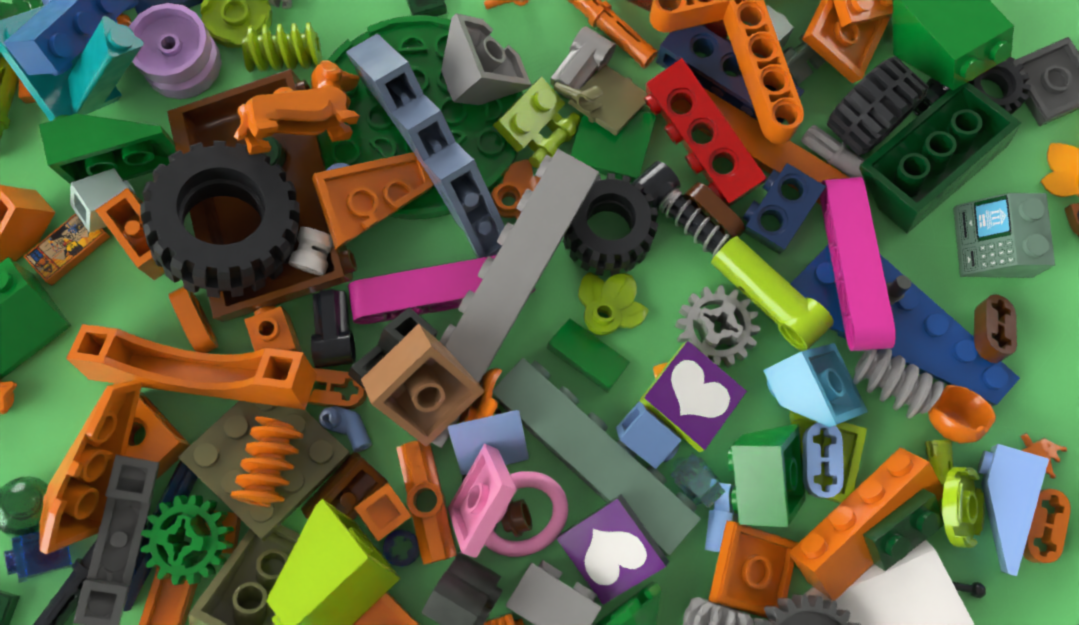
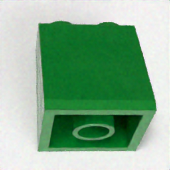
M893 0V55L951 90L957 89L1011 57L1014 25L990 0Z

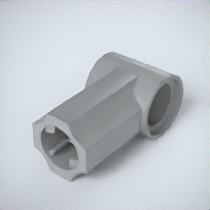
M584 26L573 40L568 56L551 77L550 84L554 87L556 82H560L574 89H580L592 78L596 71H599L604 65L608 64L615 51L616 44L589 27ZM557 91V93H559L560 95L564 96L565 98H567V99H568V98H571V97H569V96H567V95H565V94H562V93H560V92Z

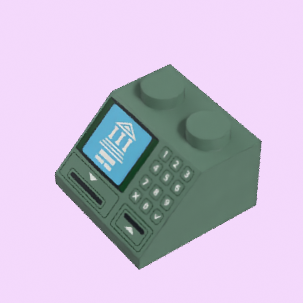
M1007 193L956 205L953 208L960 277L1033 278L1055 266L1046 193Z

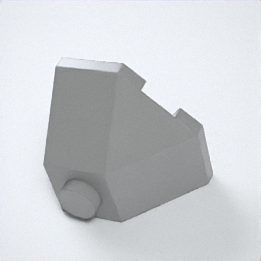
M458 13L451 18L441 68L453 102L481 105L528 89L531 83L520 55L510 45L503 48L489 34L492 33L493 29L483 19Z

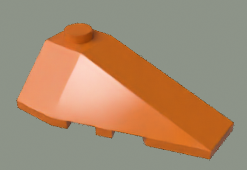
M138 380L108 385L47 487L40 518L41 552L48 554L99 533L115 456H125L143 382Z

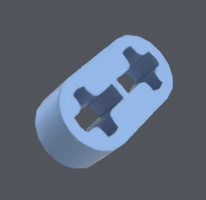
M816 423L808 427L803 434V483L809 494L822 499L837 495L843 487V439L841 432L836 426L829 428L823 424ZM820 430H824V436L831 438L832 441L830 445L825 446L824 457H821L820 444L813 443V436L819 435ZM821 463H825V476L832 477V484L825 486V492L822 491L821 485L814 483L813 480L814 476L821 474Z

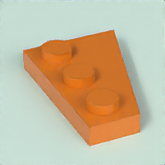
M414 152L314 173L312 177L335 250L428 192L434 186Z

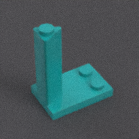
M44 6L0 20V52L50 121L60 115H86L117 102L122 94L116 85L144 45V42L135 36L129 27L118 24L111 18L104 16L83 52L79 53L71 61L73 65L68 71L57 76L52 74L28 75L3 42Z

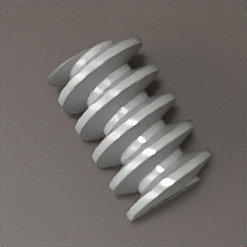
M880 349L879 351L865 350L854 371L856 372L853 383L857 385L865 378L868 379L869 382L866 389L868 393H871L878 387L882 388L879 398L882 402L893 395L896 398L892 408L896 411L907 404L909 406L906 414L908 419L913 418L918 413L923 414L929 411L941 396L944 389L943 382L937 381L932 384L933 376L927 372L918 376L919 367L915 364L905 367V358L900 355L891 359V349Z

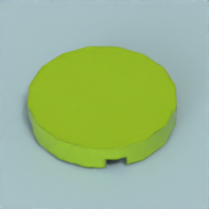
M203 0L201 4V20L210 36L216 43L228 48H242L243 38L247 36L249 25H253L257 36H260L263 25L267 24L269 28L272 24V9L268 0Z
M952 467L947 473L942 497L943 521L949 542L954 547H975L978 542L973 537L974 535L980 536L984 527V493H982L981 488H975L974 480H979L980 477L972 467Z

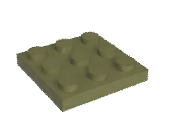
M238 401L181 453L178 458L264 542L350 456V452L306 410ZM256 416L280 420L294 426L296 430L304 434L303 439H293L289 443L299 449V453L297 455L285 456V460L294 465V470L280 472L282 477L290 481L289 486L276 487L275 489L277 493L285 497L284 502L271 503L270 507L255 506L230 497L233 491L245 490L235 480L237 475L250 474L240 464L242 459L254 458L245 451L247 443L258 442L250 435L253 427L262 426L255 420Z

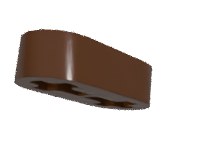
M696 182L683 194V198L686 201L691 200V205L696 210L701 208L700 213L705 218L710 217L709 221L715 227L720 226L719 231L724 235L729 234V240L735 236L740 237L745 232V225L739 216L705 184Z
M997 294L986 298L976 306L974 312L975 348L983 359L991 363L1001 362L1013 354L1017 348L1015 308L1008 299Z

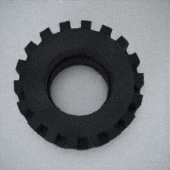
M894 56L876 66L843 98L831 113L827 126L858 156L868 153L922 102L929 86L899 58Z
M607 173V177L604 180H601L600 175H598L565 233L563 240L565 249H570L572 260L574 262L578 259L581 260V268L588 271L591 266L596 268V275L603 276L604 270H610L611 276L619 274L623 268L626 272L632 270L636 262L640 264L645 259L657 232L658 223H656L658 211L657 208H652L654 199L651 194L643 195L645 187L639 182L633 186L630 184L631 178L623 175L622 180L615 179L614 173ZM599 212H614L627 221L630 233L617 240L603 239L593 233L587 221Z

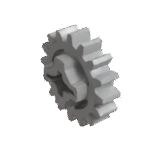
M723 285L718 286L715 294H712L708 287H704L701 291V298L692 293L688 298L690 306L682 305L679 313L685 318L678 319L675 327L683 329L684 332L678 336L677 341H689L717 366L723 360L724 364L729 368L735 364V357L741 361L748 356L746 349H753L756 346L757 342L750 336L760 332L759 326L751 324L758 316V312H748L746 310L751 301L748 298L739 302L737 300L738 290L736 289L730 295H725ZM712 304L720 305L719 308H715L712 310H709L704 306ZM734 313L738 317L741 325L737 324ZM715 321L722 324L720 333L713 331ZM694 328L699 331L702 342L697 338ZM721 344L734 345V347L727 350H714L716 346Z

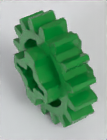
M178 495L174 496V504L171 502L159 504L162 512L161 515L149 514L147 518L153 524V527L150 530H142L141 532L142 536L150 538L149 544L140 549L142 553L152 554V558L146 564L147 568L160 567L157 575L159 580L168 579L172 576V585L184 584L186 580L189 585L201 582V575L205 578L216 575L213 564H225L227 559L221 553L224 549L233 548L234 545L229 541H225V535L233 532L234 528L232 526H223L222 521L229 515L227 511L214 512L218 502L207 500L203 503L202 495H191L189 500L187 496ZM177 517L176 523L168 528L169 524ZM184 536L191 538V544L184 541ZM204 551H208L206 556L198 564L193 566V563L198 562L199 555L202 554Z

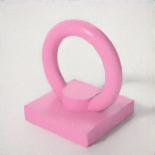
M484 444L447 508L461 553L477 558L484 545L491 551L508 557L528 556L545 549L562 532L569 510L566 494L554 479L534 471L509 474L499 450L487 444ZM535 488L546 493L552 502L553 511L549 523L540 533L526 540L510 541L498 536L494 532V527L504 517L508 504L517 489Z

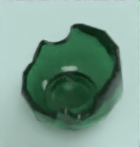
M22 476L9 481L0 488V531L16 540H32L36 538V534L40 532V518L44 505L43 499L47 492L48 484L40 478Z

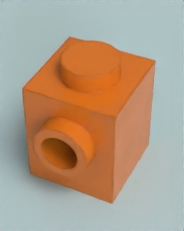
M282 306L262 307L254 312V316L244 319L254 352L263 348L302 352L291 317Z

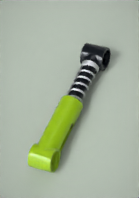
M655 161L631 183L633 186L638 182L645 187L643 195L645 196L650 193L654 199L652 208H657V211L665 213L666 218H673L675 226H682L685 235H692L694 243H700L703 245L704 252H710L713 255L711 264L778 325L780 333L792 346L800 351L808 350L833 326V318L823 305L812 298H805L738 236L729 240V234L724 235L718 230L720 228L719 225L715 227L709 221L710 217L705 218L700 213L701 208L696 210L691 205V200L686 201L683 198L682 191H679L681 185L678 177L665 163Z

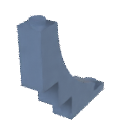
M378 34L346 51L360 80L398 128L431 179L455 222L464 231L477 259L497 255L502 245L497 243V240L505 227L475 160L455 141L441 110L423 94L409 62Z

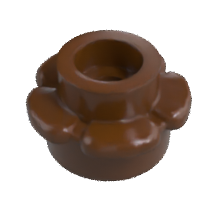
M511 499L501 522L507 533L512 532L515 537H520L523 532L532 530L531 514L523 499L514 502Z

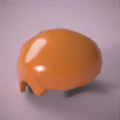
M947 385L937 402L928 411L929 420L933 427L944 438L959 444L979 441L996 420L994 410L981 395L966 387Z

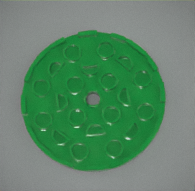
M411 15L384 20L367 27V32L351 42L347 39L328 58V61L337 64L342 71L358 75L346 51L375 34L380 35L409 62L423 94L441 110L455 141L475 160L488 191L491 192L504 178V174L510 165L514 163L518 152L496 130L493 124L523 95L522 91L481 105L453 102L441 71L451 23L450 19L426 15ZM360 79L358 85L353 90L346 92L351 100L348 110L355 111L360 115L357 124L349 125L353 131L350 139L332 142L327 130L318 135L326 170L336 163H345L351 166L413 152L383 107ZM433 186L431 190L389 217L409 220L430 219L451 213L437 189Z

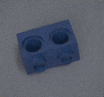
M786 163L781 173L774 169L762 187L768 193L761 203L754 200L742 218L748 222L744 233L776 253L781 254L826 186ZM785 184L795 186L799 191V198L796 200L786 199L782 195L781 186ZM764 215L775 216L779 221V229L773 232L765 230L761 225V217Z

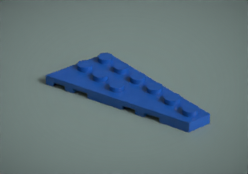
M827 245L790 284L805 298H812L823 305L834 321L830 329L837 332L838 336L846 339L829 245ZM880 254L885 282L892 283L898 276L903 274ZM911 282L910 288L905 292L901 300L891 305L896 334L894 347L891 348V359L900 355L905 358V365L915 364L919 367V374L927 372L933 378L947 385L966 387L981 395L991 407L997 405L1020 379L1002 361L991 363L983 359L975 348L974 337L914 283Z

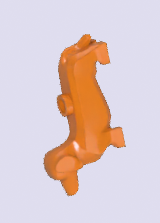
M323 60L312 72V89L293 91L290 87H281L273 94L256 95L249 99L246 104L239 106L238 115L241 118V124L236 130L234 137L237 140L245 137L249 155L270 152L271 145L268 141L263 140V138L272 136L274 133L319 135L327 130L332 142L349 140L353 133L349 125L357 124L360 115L355 111L348 110L351 100L346 92L353 90L358 85L360 77L342 71L337 64L331 61Z

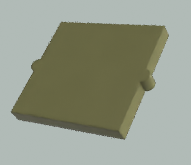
M604 65L579 89L584 91L592 86L600 87L603 95L596 98V100L601 102L603 106L590 113H583L578 107L577 101L572 97L568 103L589 117V122H596L616 136L647 105L644 100L647 93L632 83L631 78H625L607 65Z

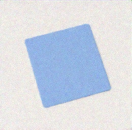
M519 410L448 426L461 475H466L469 472L484 444L497 448L505 465L529 459Z

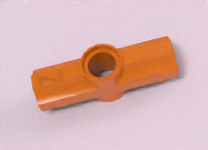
M418 440L396 447L407 493V506L412 514L423 565L457 556L446 509V498L441 488L431 443L426 447ZM430 490L435 492L437 496L436 506L429 512H421L417 507L418 496L424 491Z

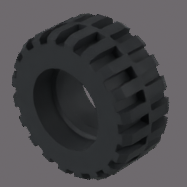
M213 141L214 146L203 147L202 143L190 145V152L183 154L181 150H178L168 156L170 164L168 166L163 163L159 164L152 172L154 182L149 181L144 187L142 193L144 202L140 204V216L151 255L157 266L164 268L165 275L174 283L179 282L181 279L184 289L195 294L199 291V288L207 290V297L220 298V291H231L232 297L243 296V289L250 286L253 291H257L265 287V278L269 276L275 280L283 272V263L288 264L294 251V246L297 244L300 208L299 202L296 201L297 192L293 182L286 181L287 173L279 164L270 166V157L264 153L249 155L247 145L236 143V147L226 146V141ZM217 196H229L243 200L251 205L259 213L261 224L252 235L240 242L216 245L206 243L191 235L184 227V219L188 212L201 201Z

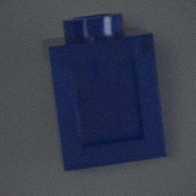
M40 531L11 538L12 549L4 551L7 574L17 573L18 583L26 582L27 578L72 567L69 546L48 554L40 551Z

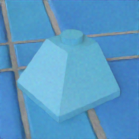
M835 343L801 351L763 370L767 377L768 389L777 399L780 406L829 428L868 412Z

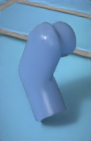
M337 406L327 407L321 411L319 415L321 426L330 431L347 435L354 452H361L371 447V440L359 413Z

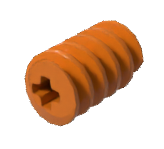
M256 416L255 420L262 426L253 427L250 435L258 442L247 443L245 451L254 458L242 459L240 464L250 474L237 475L235 480L245 490L233 491L230 497L247 504L270 507L271 503L284 502L285 497L277 493L275 489L276 487L289 486L290 481L282 477L280 472L294 470V465L285 460V456L297 455L299 453V449L289 443L293 439H303L304 434L288 423L273 418Z

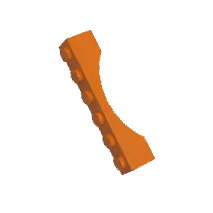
M82 324L66 358L89 380L115 384L138 380L143 382L142 387L303 410H306L317 376L303 352L263 348L244 354L221 355L200 353L159 344L117 328Z

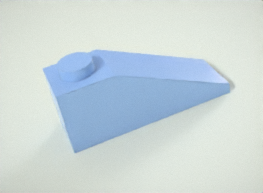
M996 444L991 447L990 452L984 450L979 462L978 473L984 474L981 485L1001 572L1017 576L1049 459Z

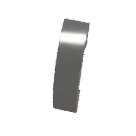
M121 455L115 456L106 492L107 501L88 576L83 582L73 621L74 624L120 625L144 537L141 535V532L146 529L159 462Z

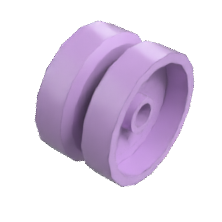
M165 3L148 8L138 14L130 24L129 28L133 31L134 35L144 42V45L132 62L155 91L165 97L186 99L195 97L209 89L217 79L222 64L220 50L196 12L184 5Z

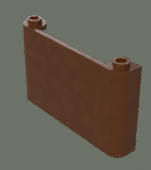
M289 69L169 110L167 114L176 151L181 150L185 154L190 152V145L202 143L203 147L214 146L213 141H226V146L236 147V143L247 145L245 137L241 140H237L234 137L236 130L241 124V118L238 115L239 106L246 104L249 99L256 95L273 94L281 87H290L293 91L309 90L310 86L306 80L300 81L298 76ZM274 133L271 137L281 143L286 151V160L282 167L287 173L286 181L293 182L297 192L296 201L299 202L300 208L299 230L300 227H308L330 234L312 180L314 173L326 171L318 135ZM229 196L208 198L195 205L189 211L195 238L210 244L228 245L240 242L252 235L261 224L259 213L251 205L243 200ZM297 240V244H295V246H294V251H296L297 248H298V245H299L298 240ZM346 244L337 250L333 246L326 259L329 264L326 274L322 276L311 274L283 263V272L275 280L269 276L265 278V287L257 291H253L250 286L243 289V296L232 297L231 291H220V298L209 297L213 318L226 322L253 313L265 306H275L352 281L353 272L357 271L355 257L350 249L347 250Z

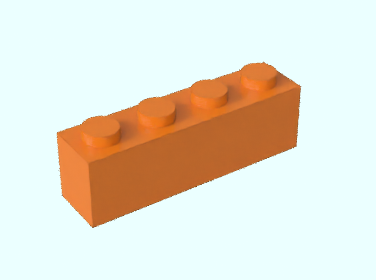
M900 447L789 551V555L806 581L831 601L839 598L847 588L874 564L863 536L864 533L923 488L935 494L937 501L943 497V487L930 462Z

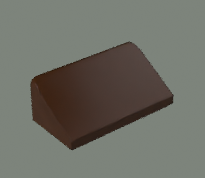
M353 452L303 505L301 511L309 519L315 505L321 499H324L354 520L358 516L354 507L386 485L388 480L360 454Z

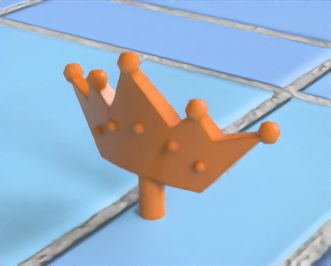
M1027 433L1021 435L1020 437L1026 445V448L1021 451L1048 458L1049 461L1045 473L1049 474L1052 479H1055L1056 475L1053 472L1050 458L1054 459L1055 462H1060L1057 451L1066 452L1067 448L1065 446L1061 447L1045 438L1033 443Z

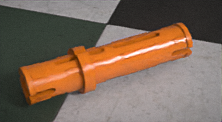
M567 0L588 18V23L593 28L598 27L608 35L612 41L628 53L643 69L649 66L656 58L658 50L647 43L624 20L619 18L611 10L612 6L607 1Z

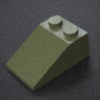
M280 525L263 542L249 529L189 612V625H274L272 617L275 613L266 600L300 534Z

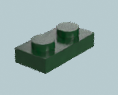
M924 488L863 534L873 563L884 571L888 570L944 526L936 495Z

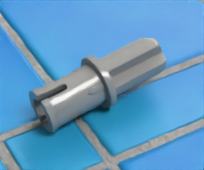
M812 125L805 132L801 139L802 143L826 159V163L832 164L850 178H863L859 167L865 160L847 148L844 141L840 143L816 125Z

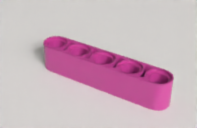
M862 177L822 180L821 184L826 187L820 195V202L848 347L850 351L891 349L895 344V325L864 180Z
M488 257L355 280L348 284L353 323L373 324L394 320L409 307L418 315L459 308L467 292L471 290L475 293L483 279L478 277V273Z

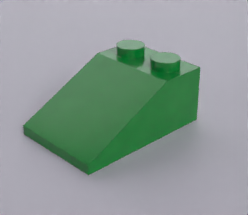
M83 114L60 115L52 121L39 124L47 164L69 184L113 168L123 181L152 173L159 164L163 163L168 166L170 164L168 156L176 152L174 141L160 125Z

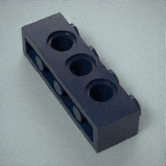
M705 24L668 34L660 45L656 60L657 64L667 69L683 58L703 88L758 121L729 39L716 35ZM695 52L704 53L707 57H699ZM724 71H731L737 76H729ZM793 80L798 96L801 98L805 90L800 88ZM765 85L767 89L777 91L773 86ZM776 117L777 121L781 124L785 122V119Z

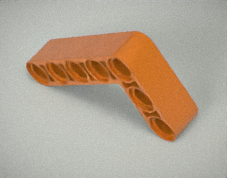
M653 0L649 16L650 23L653 28L663 33L723 20L764 137L775 144L788 142L803 121L804 110L764 0H705L707 2L699 0ZM662 7H669L672 11L665 10ZM743 22H748V23L752 24L753 26L746 25V24L743 23ZM754 53L761 54L765 58H759ZM765 85L773 86L777 91H771ZM776 117L785 119L789 125L781 124L777 121Z

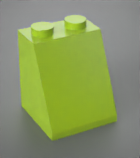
M321 499L315 505L266 601L275 613L272 617L274 625H352L401 578L354 520L324 499Z

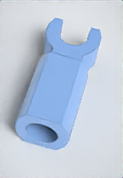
M715 482L714 510H709L705 550L720 552L726 521L737 522L738 514L734 513L731 501L732 489L734 487L732 484Z

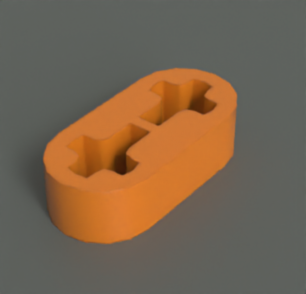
M184 286L169 293L170 302L193 349L196 352L208 353L218 348L217 338L196 295L184 289Z
M313 368L317 374L315 381L321 385H326V390L314 389L307 404L355 409L366 400L367 393L365 389L348 375L349 372ZM350 381H353V386L359 390L358 394H352L350 399L345 401V396L340 392H335L334 387L345 388Z
M1040 490L1023 552L1024 558L1030 562H1055L1063 552L1071 505L1068 498L1059 490ZM1049 500V505L1055 507V512L1048 514V510L1042 507V501ZM1041 538V542L1047 545V550L1040 551L1039 547L1034 545V539Z

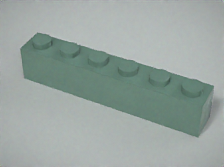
M522 358L493 389L492 398L507 412L519 410L522 426L606 503L622 494L665 556H670L700 521L701 518L694 513L697 506L681 492L674 495L664 486L667 479L651 465L647 468L642 466L635 459L637 454L621 442L620 439L616 442L605 432L608 426L596 414L591 412L587 416L576 406L579 400L572 392L564 386L558 390L548 380L551 375L541 364L535 360L530 364Z

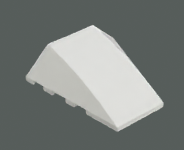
M927 540L919 544L886 571L873 564L835 600L837 602V609L849 610L851 612L848 622L860 623L861 625H975L940 557ZM813 586L803 594L807 597L808 595L822 596V600H830Z

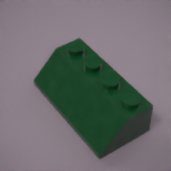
M967 82L955 90L950 89L860 164L859 170L879 210L903 231L908 233L1006 149L1022 122Z

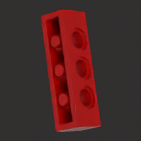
M683 58L645 83L647 96L644 97V100L655 116L661 113L668 123L664 129L675 145L681 142L689 153L685 156V159L696 175L702 172L709 182L707 187L728 207L764 184L767 177ZM677 100H686L692 108L685 114H677L672 110L671 106ZM697 129H706L711 133L712 139L706 144H698L692 139L691 135ZM718 158H726L732 163L733 170L727 174H719L713 169L712 163Z

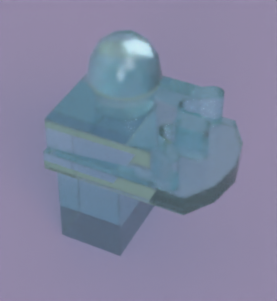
M692 453L688 458L678 457L673 462L674 471L670 475L675 480L674 482L695 505L703 503L709 508L726 492L719 484L721 481L701 457L698 458Z

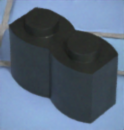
M459 552L433 589L421 613L440 625H484L503 591L497 587L502 576Z

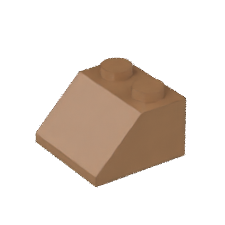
M420 324L407 334L361 379L370 403L426 447L485 392L450 351Z

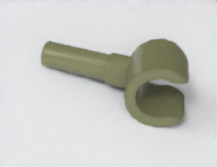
M556 82L554 85L555 91L576 100L578 107L583 113H590L603 106L601 102L596 100V98L603 95L602 89L598 86H592L581 91L560 82Z

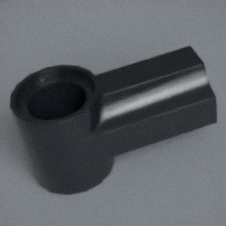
M330 289L313 294L315 334L311 336V352L315 368L355 364L356 349L353 332L349 328L347 293Z

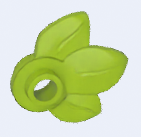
M592 272L587 273L583 277L578 290V297L586 308L584 321L592 333L601 336L608 335L616 331L618 327L632 329L642 324L649 310L644 305L634 301L637 285L633 276L620 273L609 277L606 282ZM598 313H604L608 315L609 318H602L598 315Z

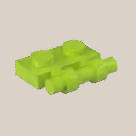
M540 77L493 126L517 152L528 145L534 152L529 158V162L533 167L539 168L546 155L553 158L559 146L563 142H568L577 132L576 128L580 125L581 117L577 113L572 112L567 118H562L558 111L566 103L545 79ZM545 125L553 132L548 138H544L539 133Z

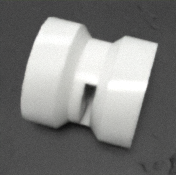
M300 227L297 236L299 245L297 250L292 252L288 264L311 274L325 275L329 265L326 259L328 253L331 252V248L334 246L331 235L316 229Z

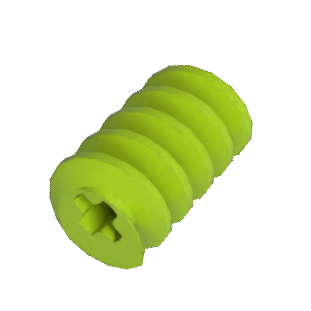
M306 22L304 33H300L297 24L292 23L290 34L285 33L282 24H277L275 35L271 34L266 24L263 25L260 36H257L253 25H249L247 36L243 38V59L248 72L254 71L255 65L258 70L265 72L270 64L275 71H280L284 63L288 69L294 70L298 61L302 68L309 69L312 59L316 67L322 61L320 40L310 22Z

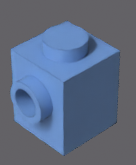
M640 401L616 427L620 441L655 469L663 461L668 462L675 456L680 446L679 443L682 441L680 435Z

